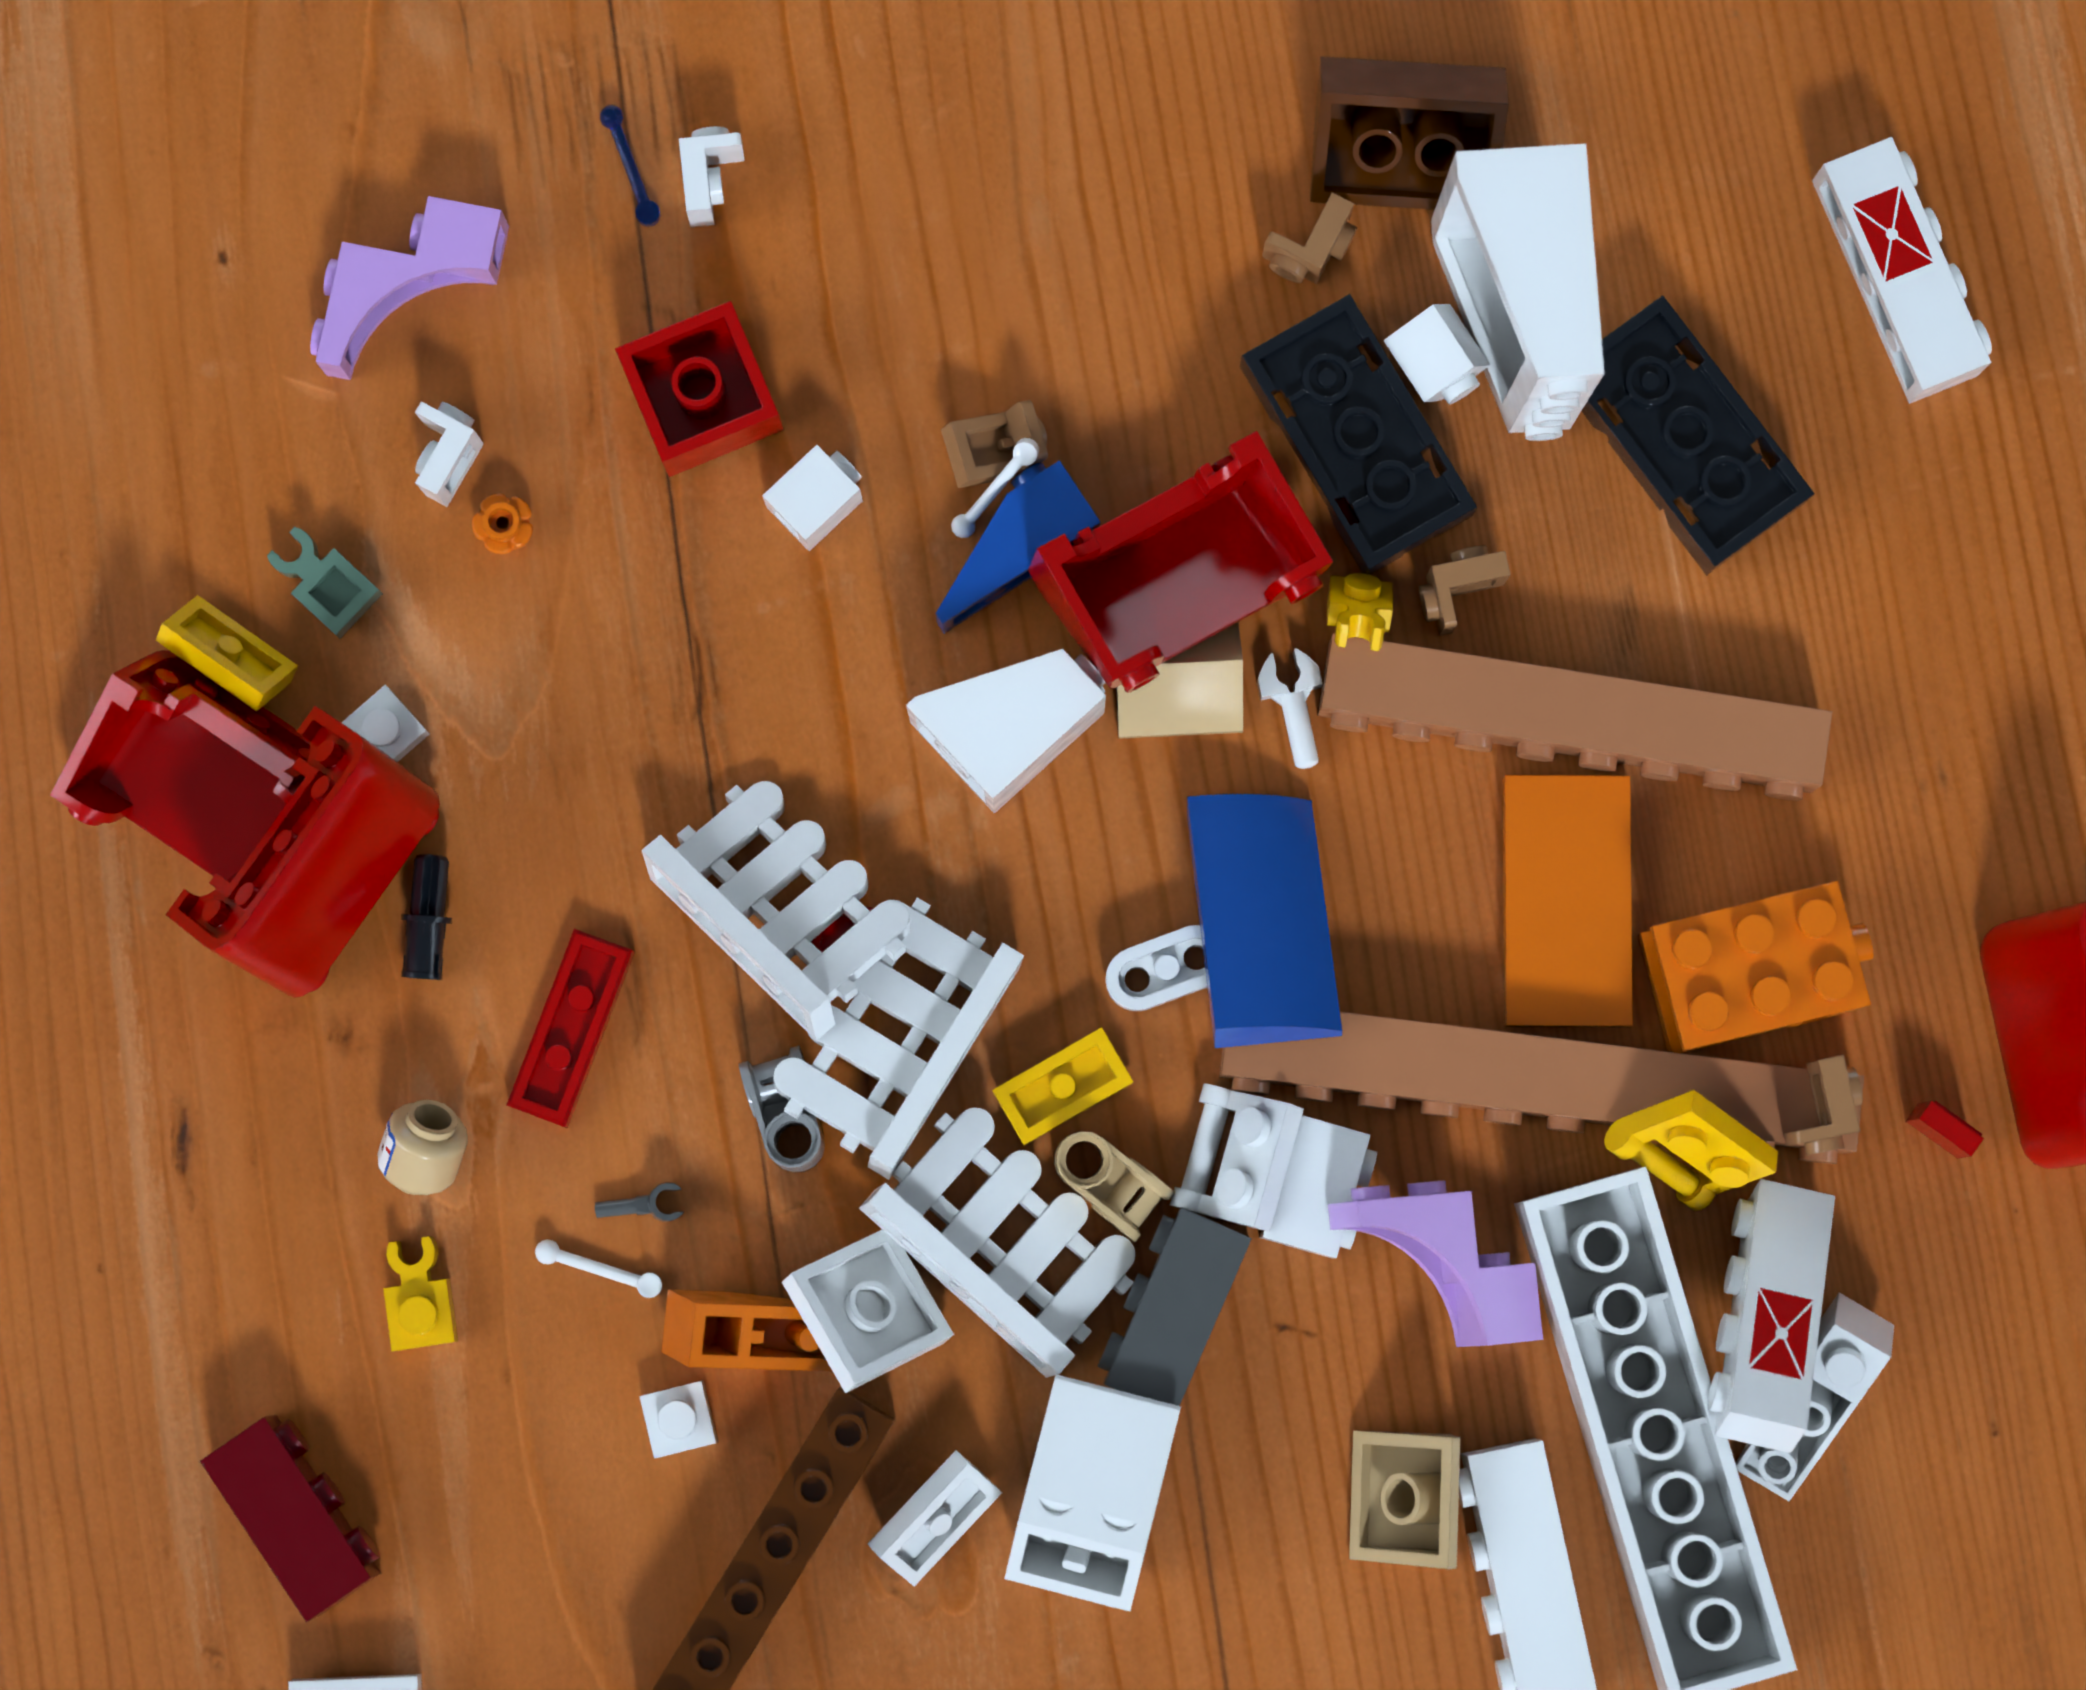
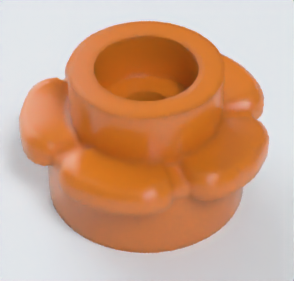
M502 493L490 495L481 502L480 512L475 513L472 518L474 536L478 540H483L485 548L495 554H508L525 546L533 533V525L529 521L532 516L531 509L524 500L517 496L506 498ZM500 518L508 519L509 524L504 529H500L497 526Z

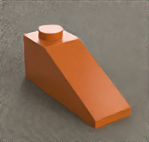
M668 1289L661 1352L687 1367L833 1372L791 1299L726 1291Z

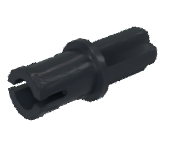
M419 854L414 859L410 914H401V920H407L405 954L401 977L442 980L446 924H452V918L444 917L449 861L443 855Z

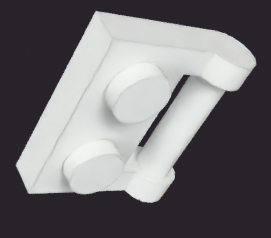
M1204 1083L1199 1102L1204 1104L1182 1186L1181 1188L1174 1187L1175 1193L1171 1198L1170 1205L1270 1232L1304 1108ZM1232 1111L1235 1112L1217 1181L1213 1195L1208 1196L1205 1194L1228 1112Z

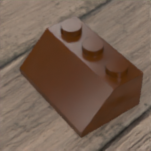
M1321 56L1315 108L1310 202L1327 203L1331 193H1334L1354 203V205L1435 210L1456 151L1503 149L1509 106L1506 68Z

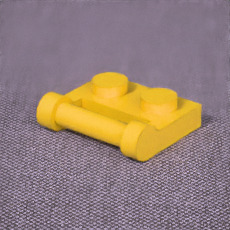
M1695 1090L1616 1120L1609 1127L1604 1138V1145L1607 1150L1622 1160L1632 1159L1642 1167H1646L1650 1173L1676 1190L1678 1200L1694 1211L1706 1208L1713 1201L1716 1194L1742 1187L1749 1182L1774 1174L1777 1168L1778 1151ZM1657 1140L1672 1153L1693 1166L1694 1169L1690 1170L1651 1141Z

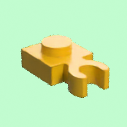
M1353 573L1346 577L1330 576L1327 597V626H1336L1334 639L1338 647H1346L1348 638L1359 637L1370 642L1371 650L1379 651L1382 648L1384 632H1390L1393 613L1392 582H1384L1373 575H1366L1365 573Z
M432 1236L421 1237L423 1256L419 1262L412 1265L403 1259L400 1241L388 1243V1263L396 1273L400 1274L401 1286L383 1288L391 1352L458 1342L450 1279L431 1280L430 1271L438 1259V1246Z

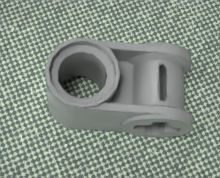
M800 1045L790 1048L789 1055L754 1066L749 1061L739 1063L746 1096L753 1116L757 1119L764 1147L769 1157L783 1170L793 1173L805 1172L815 1167L821 1160L825 1150V1139L819 1118L803 1110L798 1120L784 1112V1108L789 1100L776 1091L774 1083L764 1086L773 1082L775 1068L781 1061L787 1058H799L805 1061ZM800 1125L806 1127L811 1133L812 1142L810 1149L799 1158L789 1159L783 1157L778 1150V1140L781 1133L790 1126Z

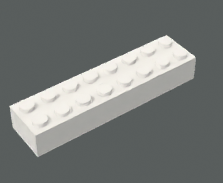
M1647 1168L1632 1169L1514 1203L1531 1263H1535L1538 1287L1658 1690H1730L1797 1670L1729 1441L1726 1438L1714 1436L1717 1412L1708 1410L1711 1381Z

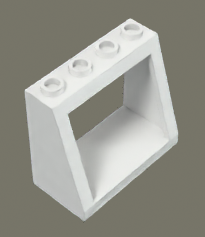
M1586 144L1456 151L1431 219L1434 249L1465 326L1490 364L1483 371L1508 433L1525 432V439L1530 441L1560 438L1563 436L1562 430L1571 429L1604 375Z

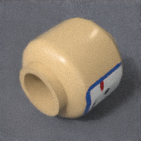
M420 1100L415 1103L405 1104L396 1109L387 1122L377 1153L379 1170L388 1182L407 1194L430 1195L440 1193L453 1184L458 1174L468 1145L467 1129L454 1111L441 1102Z

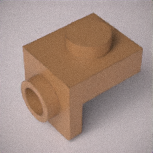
M1331 193L1305 246L1271 231L1265 241L1262 254L1265 259L1271 261L1270 269L1292 282L1302 283L1305 278L1317 284L1330 257L1332 256L1341 261L1352 242L1358 228L1348 223L1354 203Z
M1031 400L1017 402L1003 413L952 421L941 429L958 488L993 482L1013 458V449L1020 439L1031 438L1039 446V454L1033 464L1023 465L1013 478L1032 465L1042 463L1048 457L1046 430L1042 421L1037 418Z
M1486 545L1473 546L1451 553L1452 562L1431 566L1426 575L1427 584L1419 586V597L1425 621H1436L1439 636L1451 634L1457 626L1452 596L1504 586L1511 575L1506 551L1489 554Z
M1844 1055L1807 1063L1820 1126L1784 1133L1786 1146L1804 1143L1806 1155L1845 1148L1842 1135L1860 1132L1855 1106L1862 1105L1863 1096L1857 1071L1854 1067L1846 1068Z

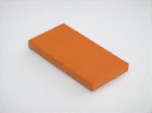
M1504 775L1502 778L1504 1027H1632L1630 776Z

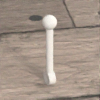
M1031 438L1020 439L1013 449L1011 461L966 514H959L953 519L951 525L952 532L957 537L968 538L975 531V521L1023 465L1028 466L1035 462L1039 454V446Z
M542 1240L535 1248L536 1258L542 1264L549 1265L556 1261L636 1287L638 1292L646 1298L656 1297L662 1290V1280L655 1273H645L640 1276L561 1250L553 1240Z

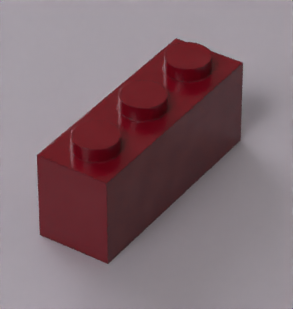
M277 1415L265 1416L200 1460V1463L304 1620L309 1622L380 1575L381 1572L374 1563L375 1560L380 1558V1553L368 1533L360 1525L352 1529L339 1510V1507L344 1505L345 1501L332 1479L325 1472L317 1476L303 1456L310 1449L296 1425L290 1419L282 1423Z

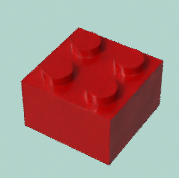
M731 301L615 348L669 477L784 430L779 413Z

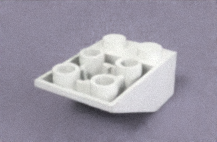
M1056 1374L1017 1523L1005 1579L1130 1612L1181 1406Z

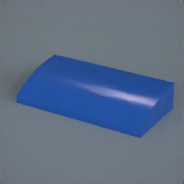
M1262 794L1188 796L1187 821L1214 1047L1226 1048L1342 1036L1343 1031L1312 800Z

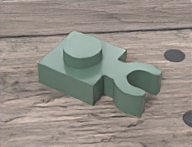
M294 527L289 533L301 543L302 553L300 557L295 561L286 562L274 551H271L267 558L270 564L282 575L290 578L300 577L303 580L291 594L341 639L383 593L335 548L321 561L318 558V548L314 540L302 529Z

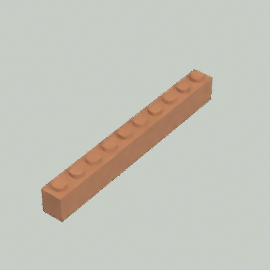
M1340 1012L1342 1036L1226 1047L1222 1049L1219 1078L1233 1079L1232 1090L1244 1093L1269 1095L1270 1084L1296 1087L1294 1098L1332 1103L1333 1092L1359 1095L1357 1106L1395 1110L1396 1099L1421 1102L1420 1113L1425 1115L1458 1118L1459 1107L1484 1110L1483 1121L1521 1126L1522 1115L1546 1117V1129L1584 1133L1585 1122L1611 1126L1622 1117L1695 1090L1773 1148L1775 1146L1799 1148L1798 1160L1837 1164L1838 1153L1857 1152L1859 1132L1842 1135L1845 1148L1806 1155L1804 1143L1786 1146L1784 1133L1820 1126L1808 1069L1346 1012ZM1858 1075L1863 1095L1864 1076ZM1858 1105L1855 1108L1860 1125L1861 1105Z

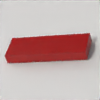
M574 928L506 1106L568 1128L635 951Z

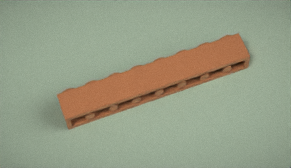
M1335 633L1332 634L1328 643L1317 716L1331 718L1330 727L1338 730L1364 733L1368 730V724L1393 728L1392 736L1401 740L1429 742L1430 734L1455 737L1454 746L1460 749L1491 752L1492 744L1517 747V757L1543 762L1554 761L1555 753L1579 757L1578 766L1598 771H1616L1617 763L1640 766L1641 776L1662 781H1677L1679 773L1703 776V786L1719 790L1739 791L1741 782L1766 786V796L1783 800H1802L1803 792L1812 793L1823 785L1833 711L1383 641L1382 648L1379 651H1373L1370 649V642L1359 637L1348 638L1346 647H1338L1334 641Z

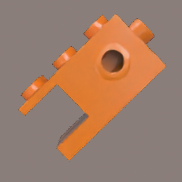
M1838 881L1650 927V931L1637 935L1668 1052L1685 1053L1787 1027L1808 1024L1871 1005L1860 962L1873 959L1874 953L1871 937L1864 923L1850 926Z

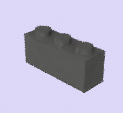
M1182 1207L1179 1208L1175 1219L1163 1215L1149 1246V1250L1159 1254L1150 1277L1140 1273L1137 1274L1123 1306L1124 1309L1133 1312L1124 1336L1112 1332L1097 1367L1108 1371L1103 1382L1104 1385L1115 1390L1180 1406L1252 1238Z

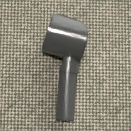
M664 1183L654 1188L649 1195L596 1202L595 1214L597 1218L630 1214H651L659 1221L669 1222L679 1218L684 1212H675L673 1214L660 1212L656 1206V1197L661 1191H678L682 1189L674 1183Z

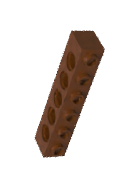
M842 1387L838 1388L653 1690L731 1689L896 1419L851 1391L845 1393Z

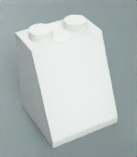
M1060 649L915 696L906 707L910 723L995 814L1104 714L1106 695L1103 685L1106 682L1101 677L1097 668L1085 656L1080 654L1073 660L1064 649Z

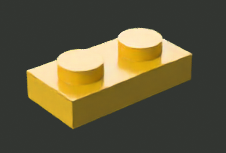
M199 595L161 624L155 640L256 712L291 683L298 667L297 664Z
M1101 1027L992 1091L1023 1146L1131 1085L1133 1080Z

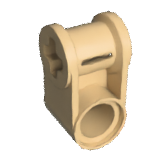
M1080 1131L1066 1136L1058 1144L1054 1152V1166L1063 1182L1091 1203L1092 1209L1134 1242L1141 1236L1138 1228L1161 1199L1170 1200L1175 1193L1136 1160L1126 1157L1103 1137L1093 1132ZM1081 1141L1094 1145L1101 1157L1100 1167L1097 1172L1085 1179L1072 1175L1066 1165V1154L1069 1148ZM1141 1187L1142 1192L1128 1210L1124 1212L1123 1209Z

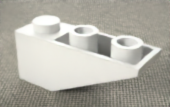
M1839 1292L1820 1319L1807 1431L1791 1453L1747 1443L1735 1463L1737 1471L1785 1500L1790 1501L1891 1358L1894 1324Z

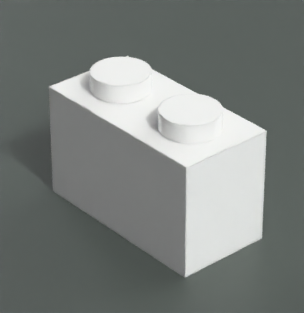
M1302 1115L1270 1232L1261 1230L1259 1238L1332 1259L1337 1258L1340 1247L1350 1250L1357 1231L1330 1230L1328 1204L1352 1201L1351 1189L1357 1186H1369L1377 1158V1151L1367 1149L1371 1135Z

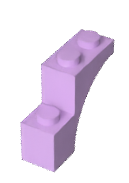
M428 196L424 214L416 213L411 226L409 245L411 250L416 251L415 255L342 242L338 260L331 258L325 271L324 294L330 296L325 319L317 318L315 321L310 343L311 354L317 356L315 362L326 376L351 380L357 359L371 334L393 311L416 296L440 287L462 283L497 285L509 231V224L502 210Z
M1446 1180L1407 1184L1408 1196L1390 1198L1389 1185L1353 1188L1351 1189L1352 1201L1328 1204L1330 1230H1352L1377 1236L1403 1250L1426 1272L1436 1286L1449 1313L1456 1347L1488 1346L1543 1340L1535 1263L1511 1265L1509 1252L1478 1255L1471 1191L1447 1193Z

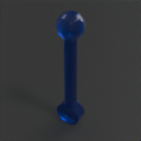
M607 105L600 112V122L604 127L610 129L638 203L635 210L636 218L643 226H654L660 220V209L655 202L649 200L621 126L624 119L623 112L618 106Z

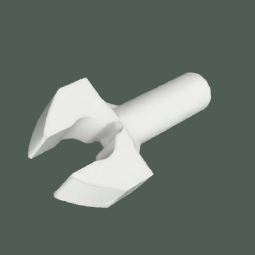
M1295 648L1293 658L1299 673V679L1294 685V692H1290L1287 685L1278 680L1273 653L1268 656L1260 671L1257 688L1260 701L1272 699L1282 707L1294 765L1300 769H1307L1315 766L1319 762L1306 700L1311 691L1321 688L1323 683L1319 666L1308 655Z

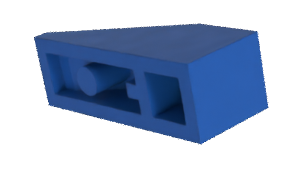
M1060 460L1048 468H1045L1043 463L1034 464L1011 481L1015 489L1006 494L936 612L937 624L944 634L1032 578L1028 569L1038 547L1064 533L1073 546L1079 531L1088 526L1092 531L1101 525L1100 520Z

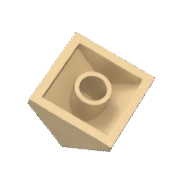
M1235 623L1156 666L1160 675L1143 687L1130 693H1126L1122 685L1116 687L1118 739L1243 733V655L1239 623Z
M1353 1431L1349 1559L1457 1569L1460 1437L1452 1434Z

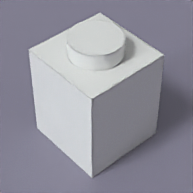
M1450 304L1431 305L1383 340L1423 402L1441 401L1445 398L1447 403L1451 405L1459 401L1480 385L1475 376L1490 366L1486 357Z
M816 445L762 496L767 509L810 551L863 501L861 490L856 485L862 476L840 452L835 451L829 457Z

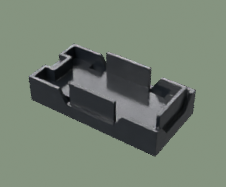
M1350 294L1242 355L1240 362L1241 370L1270 419L1285 434V437L1328 507L1333 525L1362 573L1366 575L1373 574L1401 558L1408 551L1433 537L1436 538L1473 516L1477 509L1474 500ZM1363 345L1372 362L1379 366L1374 372L1368 366L1364 354L1362 355L1359 351V346ZM1281 391L1295 417L1286 418L1273 395ZM1429 448L1434 465L1440 474L1438 478H1435L1430 470V464L1422 456ZM1345 499L1358 524L1354 523L1350 526L1337 504L1338 500Z
M1663 295L1602 339L1604 375L1582 409V413L1595 429L1603 432L1610 438L1608 443L1659 510L1664 509L1669 527L1706 575L1710 574L1764 532L1793 513L1815 494ZM1675 346L1679 347V349L1683 353L1682 355L1679 353ZM1688 359L1698 364L1699 367L1692 370L1686 360ZM1601 400L1605 401L1620 421L1618 425H1614L1598 404ZM1757 440L1762 456L1760 453L1757 454L1751 447ZM1762 459L1767 462L1771 469L1767 468ZM1678 498L1695 519L1696 523L1692 526L1674 504V501Z

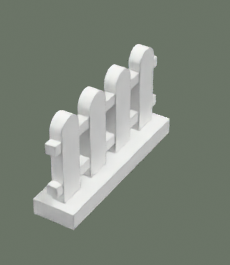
M761 781L753 784L745 792L738 785H735L725 794L726 801L729 803L726 808L697 832L687 825L677 834L678 841L681 844L678 848L675 849L660 834L641 850L649 878L817 1041L835 1025L830 1002L839 996L847 1003L858 994L857 986L853 982L886 954L893 961H896L906 952V947L902 940L909 934L911 929L909 911L904 904L894 900L884 901L869 911L859 901L868 890L867 873L865 868L856 861H841L827 871L817 861L826 850L825 834L818 823L804 820L795 823L785 831L775 822L782 815L785 808L783 794L778 785L770 781ZM761 834L771 844L737 872L727 861ZM802 873L813 884L779 912L768 901ZM711 874L723 884L718 889L707 880ZM753 914L765 924L760 929L748 919ZM842 914H845L855 925L824 952H820L811 941ZM794 955H797L807 965L803 970H800L790 960Z
M918 897L911 907L901 902L907 907L911 921L910 932L902 942L905 944L906 953L944 975L934 993L894 970L893 967L897 960L893 961L886 954L853 982L857 986L858 994L855 995L845 1012L831 1005L835 1025L817 1041L808 1033L815 1043L823 1047L813 1064L810 1065L799 1058H787L777 1065L773 1077L776 1091L789 1100L784 1108V1112L798 1120L803 1110H806L841 1131L845 1136L840 1142V1146L851 1153L855 1152L859 1144L872 1150L873 1152L870 1155L867 1167L888 1180L1019 971L1024 958L1023 954L1005 943L1001 944L994 957L981 950L986 938L972 931L968 939L964 940L926 917V914L931 905ZM958 985L972 992L961 1010L948 1002ZM870 1003L911 1027L901 1046L860 1022ZM926 1037L939 1044L929 1062L915 1055ZM837 1056L878 1080L868 1099L826 1075ZM893 1090L906 1097L895 1116L882 1109Z
M975 1107L969 1108L962 1112L955 1120L947 1113H944L933 1125L942 1134L913 1168L903 1160L893 1171L892 1176L900 1182L894 1190L884 1183L871 1193L859 1209L1046 1378L1056 1374L1059 1375L1075 1357V1354L1065 1346V1343L1070 1338L1078 1344L1083 1343L1092 1332L1083 1323L1111 1289H1114L1119 1295H1123L1134 1283L1125 1275L1135 1260L1134 1246L1126 1237L1121 1235H1112L1104 1238L1096 1247L1087 1241L1078 1231L1088 1218V1206L1085 1200L1078 1194H1061L1055 1197L1048 1205L1034 1193L1031 1188L1039 1180L1042 1169L1039 1159L1032 1152L1018 1150L1008 1155L1002 1162L992 1155L984 1145L991 1139L995 1125L992 1116L986 1110ZM972 1161L989 1177L959 1211L942 1196V1193ZM1019 1203L1036 1220L1010 1250L1005 1253L989 1236ZM928 1209L946 1224V1227L941 1232L923 1217ZM1066 1246L1083 1262L1053 1296L1036 1279ZM976 1252L994 1267L988 1275L970 1260ZM1023 1295L1041 1310L1035 1318L1017 1302Z

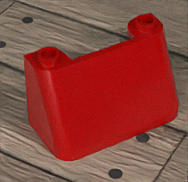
M1258 431L1229 445L1228 449L1231 455L1218 460L1213 465H1210L1208 462L1200 466L1193 477L1092 531L1089 526L1079 531L1073 546L1064 533L1036 549L1028 572L1040 593L1090 662L1097 668L1110 689L1122 685L1126 693L1133 692L1160 675L1156 666L1285 596L1290 604H1294L1323 587L1324 584L1319 576L1330 567L1333 560Z
M161 650L112 673L50 796L68 807L69 813L75 819L87 825L109 824L126 817L212 876L218 873L231 882L305 779V776L292 768V766L299 757L307 762L310 747L307 739L299 734L296 728L266 708L262 707L256 712L171 651Z
M317 706L313 707L297 730L309 742L310 753L307 762L299 757L292 768L304 775L305 779L236 876L230 882L216 873L209 882L216 889L204 896H196L183 889L165 914L212 952L294 998L317 990L325 982L334 961L422 837L434 828L439 818L440 801L435 789L368 740Z
M2086 901L2009 920L1994 926L1984 936L1980 946L1981 965L2020 1144L2025 1155L2035 1165L2045 1169H2061L2086 1165Z

